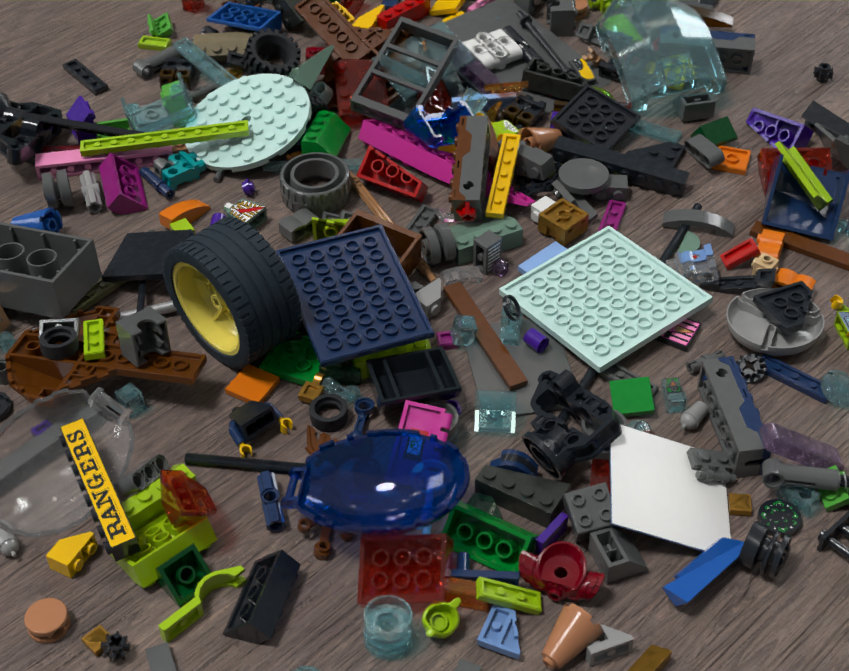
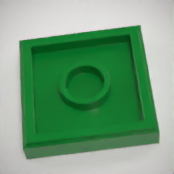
M649 377L609 381L614 410L619 411L624 417L655 414Z

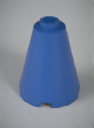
M45 208L16 216L11 221L13 225L56 233L63 229L62 217L58 210H54V208Z

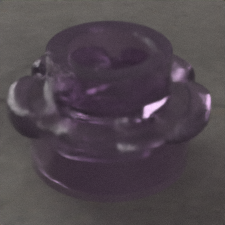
M503 259L497 260L492 265L493 273L504 276L509 270V263Z

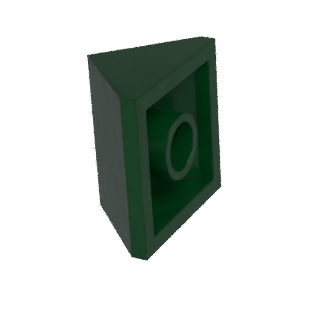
M728 116L703 124L691 134V138L701 134L717 147L738 140V136Z
M194 543L156 567L160 587L179 607L195 596L197 584L204 576L211 573Z

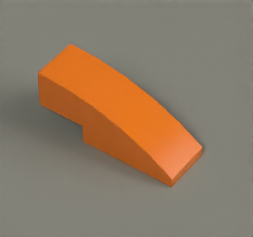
M186 200L176 203L159 213L160 224L170 229L171 223L184 218L191 224L210 210V206L199 200Z

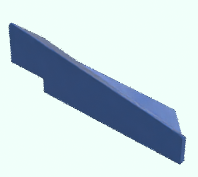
M725 537L719 538L675 574L674 578L676 580L662 587L675 607L688 603L737 559L744 541Z

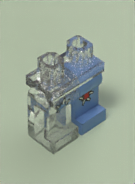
M711 243L703 245L704 249L685 251L681 254L676 252L674 259L666 260L667 266L693 284L719 280Z

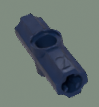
M264 471L257 476L266 527L267 530L273 533L279 532L286 527L275 473Z

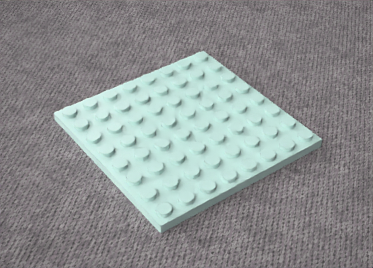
M611 226L605 227L499 288V295L502 297L509 294L514 296L520 305L522 313L599 373L689 318L713 301V297Z

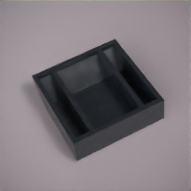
M443 346L366 360L368 382L379 412L402 408L406 400L423 404L432 400L457 398L462 392L461 385Z

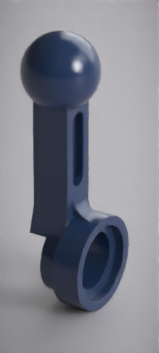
M367 397L359 398L354 403V409L358 414L354 431L348 436V441L352 446H361L365 439L363 432L366 422L375 409L374 401Z

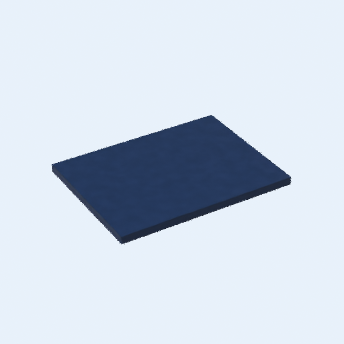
M382 224L275 250L277 255L280 256L281 261L284 262L296 286L301 302L302 322L321 367L434 337V331Z

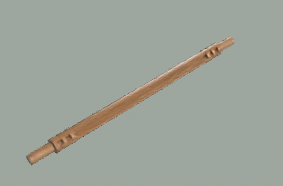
M350 171L351 186L374 215L394 223L359 178ZM421 256V261L416 267L422 275H425L430 282H433L437 278Z

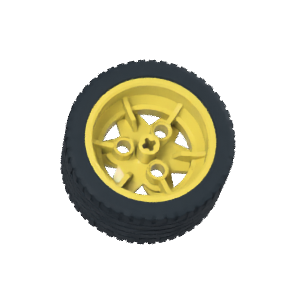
M224 217L169 249L163 258V277L167 291L170 294V299L173 301L178 315L181 316V320L186 324L185 326L190 330L196 341L223 365L240 369L246 367L294 335L301 325L302 308L300 307L301 302L294 281L290 277L284 262L281 261L280 256L270 246L271 244L246 222L234 217Z

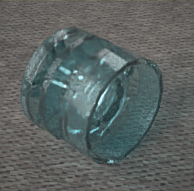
M392 595L378 596L365 607L363 615V641L366 649L372 655L378 658L392 659L403 655L409 649L412 640L413 613L410 605L405 600Z

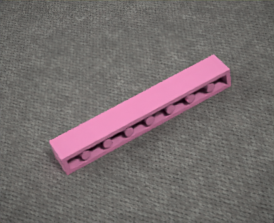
M172 146L113 153L139 168L144 166L154 167L153 164L157 158H163L168 161V157L173 155ZM80 149L35 154V169L38 180L42 179L41 173L51 172L53 177L56 178V172L66 169L68 176L81 175L83 171L87 170L92 173H100L99 165L109 154L81 157Z

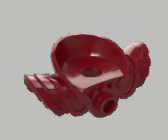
M560 541L552 543L540 555H534L523 550L519 556V571L524 581L531 584L537 590L545 591L553 601H560L566 597L575 601L580 599L589 600L599 592L605 580L604 573L587 571V561L583 551L570 542Z

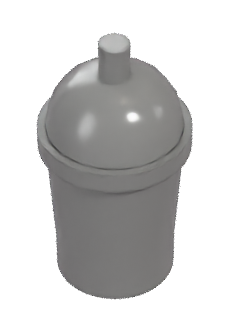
M697 401L687 411H684L680 416V428L682 430L696 429L702 419L708 414V406L702 401Z
M0 523V553L15 558L17 556L16 553L19 551L20 541L13 534L7 523Z

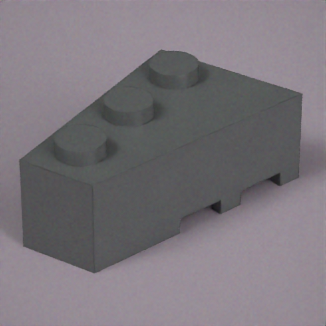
M501 139L499 142H497V143H498L499 152H500V147H501L502 139ZM523 140L520 141L514 175L544 181L556 171L552 155L537 147L532 148L526 145L527 142Z

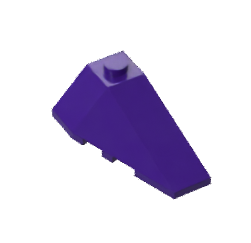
M754 107L746 120V123L778 152L780 151L775 145L778 141L788 149L794 146L800 151L807 147L814 133L805 124Z

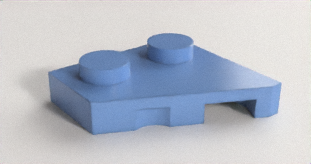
M493 604L477 638V645L519 660L520 648L515 610Z

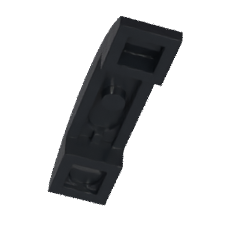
M757 269V275L721 277L720 272L701 273L700 288L726 294H741L752 289L767 288L776 283L777 269Z

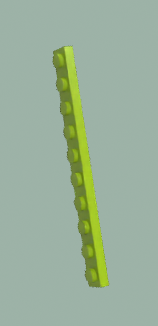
M248 120L82 140L80 142L81 157L244 137L249 136Z

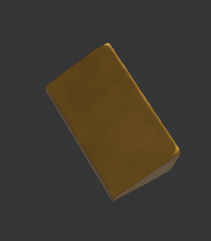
M651 644L627 671H661L670 661L672 651Z

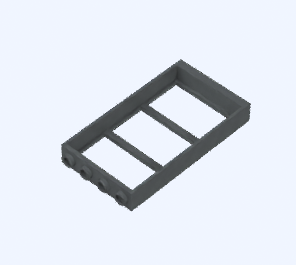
M401 16L350 99L351 110L410 133L459 48V37ZM401 30L447 46L449 49L442 61L438 62L393 44ZM389 50L437 67L427 87L424 88L379 71L378 68ZM374 75L422 93L411 114L362 96Z

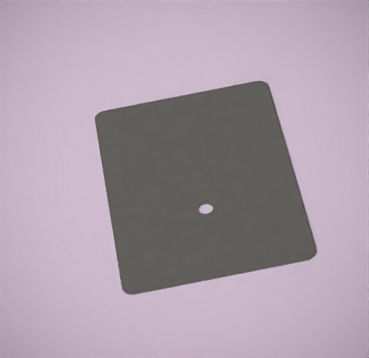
M511 0L493 1L432 27L459 37V48L451 62L456 72L481 94L515 91L516 99L519 95L526 96L528 94L536 102L542 100L547 103L544 115L553 111L554 101H570L521 87L523 70L528 64L523 58L506 64L504 69L494 68L481 73L461 53L460 43L476 38L479 32L490 33L498 29L503 30L506 26H512L546 62L550 63L551 67H559L527 27L523 28L520 25V18L516 15V12L521 10L524 15L529 14ZM531 16L533 26L568 68L570 67L569 60L582 58L579 53ZM444 46V48H445V50H446V52H447V50L449 49V47ZM588 62L596 77V81L589 83V85L597 90L609 85L611 79L599 76V69Z

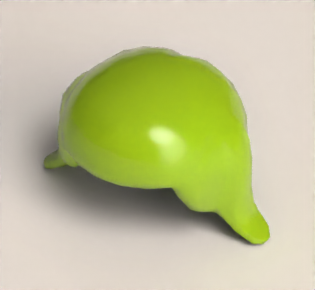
M455 598L449 603H433L426 608L422 615V624L428 637L444 639L454 633L460 622L457 611L461 603L460 598Z

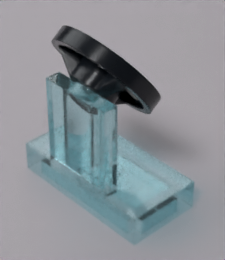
M509 294L504 296L502 301L503 308L499 339L503 344L518 346L523 314L516 298Z

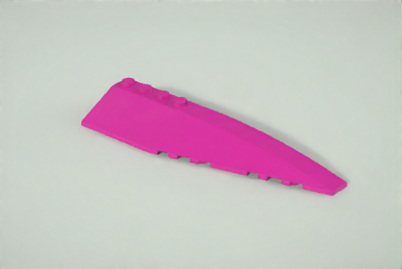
M375 119L363 120L358 139L364 141L365 145H371L377 151L389 154L390 158L403 161L402 164L406 166H412L450 184V179L454 177L452 175V164H455L453 153L439 150L436 147L435 139L415 129H412L409 133ZM489 172L487 174L485 197H489L493 182L492 174ZM510 186L508 203L531 206L536 202L522 192H514V188Z

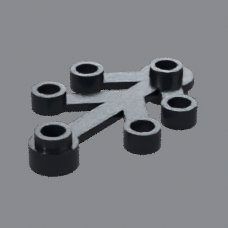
M554 162L556 171L544 181L531 178L532 184L528 187L526 185L528 182L527 177L518 176L517 183L520 185L518 191L532 199L533 194L554 190L552 183L558 180L559 169L562 166L561 163Z

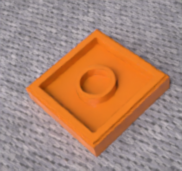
M722 145L718 146L724 153L725 161L712 167V170L745 176L751 151Z
M247 365L225 388V393L244 402L253 400L263 403L280 383V377L252 365Z

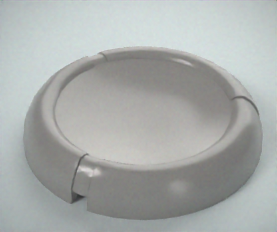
M777 288L748 290L742 293L741 299L739 296H736L729 303L726 321L731 334L743 346L758 353L772 356H788L801 353L812 347L819 340L824 329V316L820 314L819 307L810 301L802 330L785 335L753 303L754 295Z

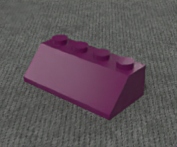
M110 153L99 165L107 208L111 212H116L120 215L146 211L148 206L139 174V167Z

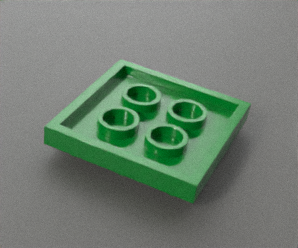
M305 335L299 340H285L271 349L259 366V369L276 375L281 379L304 385L306 381L312 382L317 372L323 373L327 366H320L308 335Z

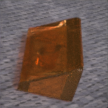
M454 577L446 578L443 588V602L449 603L455 598H460L461 603L459 607L481 611L488 610L489 603L476 599V581Z

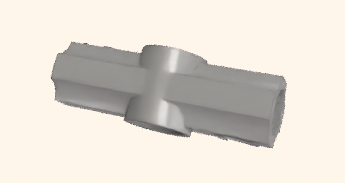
M89 170L83 171L80 175L83 198L86 201L88 212L97 214L103 209L99 185L96 183L94 173Z

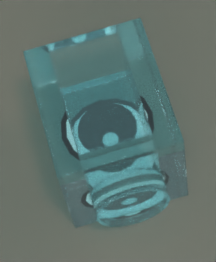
M455 316L450 330L453 345L472 346L478 330L474 316Z
M130 382L114 392L116 401L119 404L118 409L129 419L146 409L143 393L133 383Z

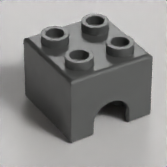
M575 0L547 1V25H550L549 31L557 37L573 36V30H576V21L574 20L577 17V8H575Z
M151 306L116 321L121 353L136 367L147 363L143 356L149 352H158L161 355L171 352L166 318Z
M606 482L564 494L563 506L566 514L569 515L576 543L588 540L591 532L608 527L618 530L619 526L611 524V495Z

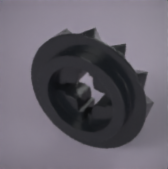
M748 352L744 356L740 355V358L735 361L736 364L740 365L742 378H745L746 382L758 381L766 372V363L763 357H760L757 353L750 354ZM746 363L753 365L754 371L751 369L746 370Z

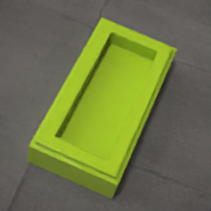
M143 35L138 42V48L163 51L171 46L172 41L169 38Z

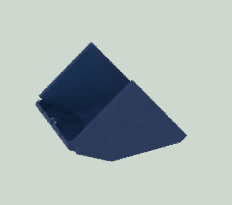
M784 155L776 156L767 187L761 224L833 241L849 184V170L843 172L827 170L825 176L823 175L824 168L810 166L834 200L818 211L784 164Z

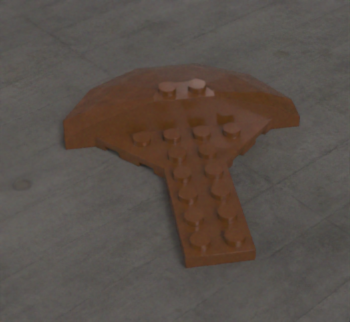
M302 0L294 6L295 11L328 46H334L326 61L325 75L322 81L333 90V96L327 104L328 108L351 115L357 114V112L351 110L350 99L394 28L369 27V29H361L360 27H354L329 0ZM401 30L393 45L424 56L421 37ZM389 50L378 70L414 84L423 62ZM374 75L362 96L389 106L411 89Z
M96 306V310L87 312L80 309L77 310V314L66 315L64 319L79 318L81 321L78 337L79 350L71 357L61 360H52L44 357L39 344V327L34 330H25L5 355L9 386L30 403L49 407L64 404L84 390L86 386L116 375L193 385L207 362L205 354L171 350V352L164 355L158 352H149L143 356L147 363L136 367L121 353L116 321H119L121 315L120 308ZM103 319L105 358L85 361L83 321ZM60 341V342H56V343H53V344H54V345H55V344H61V343H64V342H66V341Z

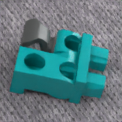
M184 150L179 151V154L170 155L168 161L163 158H157L153 164L155 174L161 180H165L173 190H176L177 185L183 182L199 179L200 172L206 170V165L202 159L196 160L197 155L195 152L186 153Z

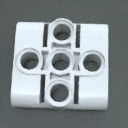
M502 29L490 33L479 32L476 38L460 43V51L463 56L481 73L494 68L504 69L506 64L523 57L521 47Z

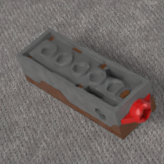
M488 115L460 116V122L456 124L458 136H455V147L457 149L453 151L455 164H452V175L454 177L450 179L452 193H449L448 196L449 203H451V214H454L455 221H483L491 142Z

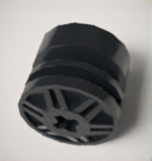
M755 521L742 546L738 564L752 570L757 562H761L760 574H765L770 566L769 577L775 579L788 559L792 536L786 534L782 542H780L782 531L778 530L770 538L768 537L770 526Z

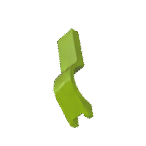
M242 566L214 571L204 576L197 584L195 597L158 625L161 638L169 643L204 615L203 601L207 594L214 589L220 587L238 589L246 582V578L240 576L245 572V569Z

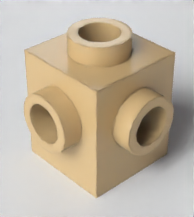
M763 252L758 258L756 257L753 260L751 275H757V269L776 268L777 276L780 270L778 268L779 259Z

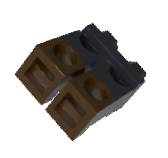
M178 57L166 58L159 74L160 88L163 85L179 80L183 90H191L192 78L195 75L194 59L192 57H187L186 59H179Z
M528 94L526 96L519 95L517 99L502 110L501 121L508 120L513 126L521 124L523 128L533 127L543 119L547 103L542 100L536 102Z

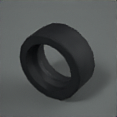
M56 326L47 329L39 337L41 353L48 359H65L71 357L79 350L77 332L68 326ZM60 341H66V342L61 343V344H55V345L53 344V343L60 342Z
M323 394L316 397L310 404V420L312 425L323 432L336 431L342 428L348 421V406L341 396ZM324 408H335L340 411L338 415L331 418H324L317 414Z

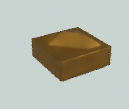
M729 493V515L751 516V495Z
M98 625L82 637L81 640L97 657L104 651L100 649L101 642H106V634L109 633L101 625Z

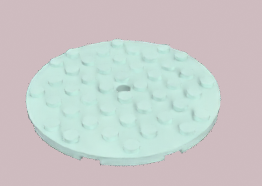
M280 74L242 76L209 93L191 113L185 128L248 120L249 136L187 143L186 147L189 153L192 151L196 153L197 161L202 159L205 162L206 168L215 171L232 170V172H237L264 165L276 155L281 156L288 151L304 134L305 126L308 120H310L312 113L308 94L301 84L293 81L292 78Z

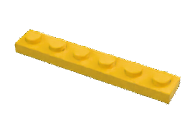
M503 134L485 212L486 217L504 218L521 141V135Z

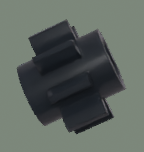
M828 63L819 64V67H815L813 72L814 78L821 83L827 82L828 78L832 79L834 74L833 68Z
M119 631L112 635L106 634V642H101L100 649L104 650L103 658L109 657L112 659V663L120 658L124 660L125 652L130 651V645L126 644L128 636L123 637L119 634Z

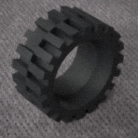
M263 29L259 30L258 33L254 32L252 37H249L244 52V69L248 70L247 74L249 76L256 74H280L288 77L291 70L298 67L301 59V50L298 48V43H293L294 38L291 36L289 38L286 37L287 33L285 32L280 34L277 29H275V32H271V29H267L266 32ZM263 53L274 54L281 58L284 64L272 65L266 63L258 55Z

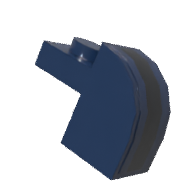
M514 449L502 450L501 457L490 462V466L536 476L539 466L529 455Z

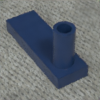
M467 552L457 554L456 569H451V591L476 592V580L479 576L519 586V572L470 570V555Z

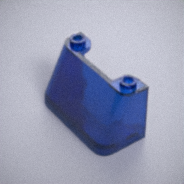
M465 100L458 101V106L453 109L448 107L445 112L426 114L422 105H416L404 120L403 127L408 133L431 148L455 145V136H458L456 124L460 122V116H474Z

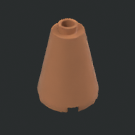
M525 127L518 132L521 135V141L527 142L526 145L532 148L537 147L546 153L553 149L558 137L563 136L559 129Z
M566 603L562 608L541 653L543 657L542 662L552 670L563 667L603 634L600 624L597 622L594 625L590 621L592 616L573 603L570 605Z

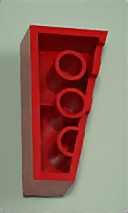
M369 145L356 175L365 183L420 203L423 202L429 188L421 180L371 145Z

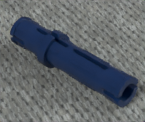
M147 166L140 169L139 174L153 185L158 193H162L167 199L174 197L175 191L168 186L165 180H161Z

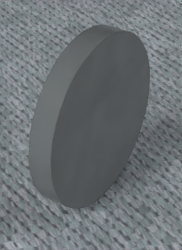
M578 158L567 161L560 167L558 180L569 192L581 195L594 194L607 186L609 171L602 163L596 160Z

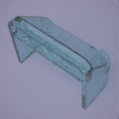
M180 72L177 73L179 83L171 86L169 89L170 95L140 108L139 104H127L124 97L121 98L124 113L132 130L141 132L171 130L191 123L197 118L198 114L190 90Z

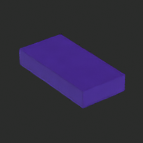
M563 512L560 513L538 536L535 553L540 555L546 547L555 543L567 530L568 515Z

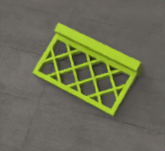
M780 141L775 143L779 151L784 155V164L817 210L820 211L834 201L798 150L794 146L788 149Z

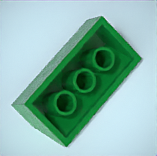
M327 110L318 111L301 140L302 154L321 152L338 157L351 132V128L334 112Z
M456 502L452 504L438 544L458 553L467 552L471 559L497 571L519 572L520 575L519 556L523 550L533 553L536 539L539 535L464 502Z

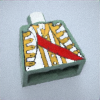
M240 199L234 205L226 203L223 209L226 212V217L240 219L251 225L253 229H257L268 220L266 206L246 199Z

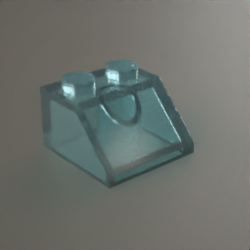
M476 390L474 431L515 433L517 392Z

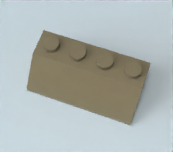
M255 31L194 34L193 57L195 63H224L227 60L228 51L244 55L250 36L252 37Z

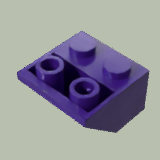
M78 96L66 114L69 120L95 124L93 120L96 119L93 109H90L88 101H85L82 96ZM71 130L79 145L82 140L97 139V134Z

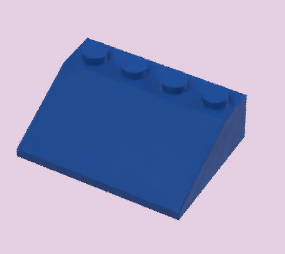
M227 2L206 19L207 22L228 25L229 27H239L244 30H255L256 32H259L261 29L264 32L267 29H271V32H275V29L279 31L282 29L281 11Z

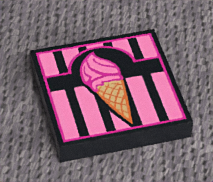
M687 318L654 340L686 352L700 331L702 323Z

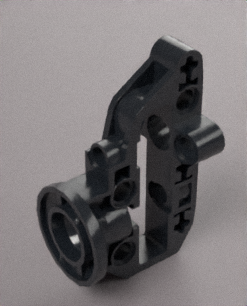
M0 92V153L7 159V163L10 165H20L24 162L35 165V154L42 153V148L55 139L62 132V128L44 126L42 121L29 117L22 121L21 112L63 118L62 111L35 102L17 103L10 101L7 94Z
M567 369L560 374L549 370L539 375V384L530 401V405L537 415L530 422L535 431H528L521 436L531 456L549 475L558 481L566 477V471L575 463L594 459L622 434L621 423L613 407L602 398L581 387L575 376ZM557 403L564 407L567 414H570L578 423H581L583 419L598 429L590 436H587L574 427L569 429L563 420L552 413H546V411Z

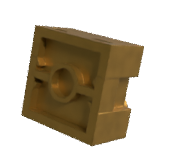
M561 198L539 213L538 231L547 236H553L556 238V242L566 246L588 230L589 213Z

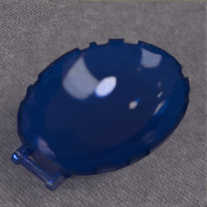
M410 429L366 431V435L355 437L353 433L347 434V439L334 442L332 439L319 445V450L306 458L305 467H293L290 469V480L286 494L281 500V506L286 509H297L302 515L318 525L343 534L364 537H387L407 534L426 528L441 520L457 506L469 486L470 468L466 457H463L457 446L448 440L446 442L439 440L437 435L434 434L430 436L421 435L420 431ZM298 480H301L298 495L294 496Z

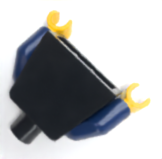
M252 400L241 407H235L229 414L231 420L229 422V434L236 446L240 447V456L245 458L244 452H249L253 456L251 446L245 444V441L250 442L277 423H280V431L283 434H287V427L292 430L293 426L292 420L283 418V414L269 402L261 403Z

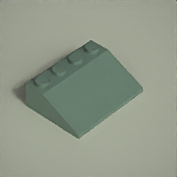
M330 45L300 66L293 68L288 77L301 84L306 91L311 90L334 46Z
M505 214L503 219L486 217L485 215L483 216V221H466L450 227L456 245V258L454 261L458 266L473 262V241L488 230L502 238V252L521 246L523 242V228L515 218Z

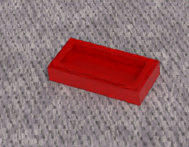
M751 237L719 256L729 271L761 252Z

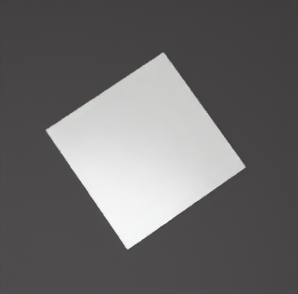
M621 425L622 434L610 444L611 524L700 551H705L719 538L731 539L726 484L715 480L704 482L702 479L696 478L695 473L697 470H692L686 453L691 446Z

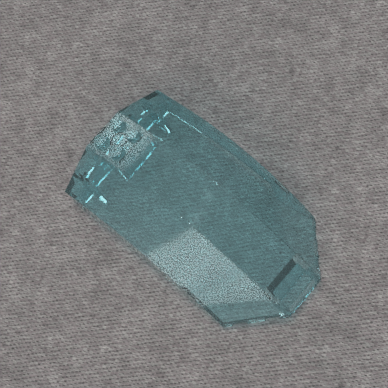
M612 0L595 25L602 51H606L608 47L627 103H629V109L634 112L645 110L648 99L705 87L706 91L711 92L712 95L724 92L727 78L714 41L705 22L691 6L678 0Z

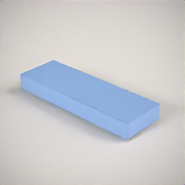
M555 241L520 264L518 271L525 274L564 252L567 248Z

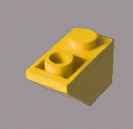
M87 532L60 539L46 555L50 569L72 579L82 569L86 560L96 552L98 544L95 534Z

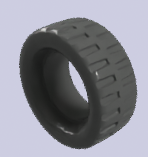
M321 152L306 153L289 160L281 169L279 176L281 197L285 205L293 212L307 208L316 216H322L323 211L334 213L340 210L350 199V170L346 163L337 156ZM311 179H325L330 181L320 186H307L301 184L302 182Z

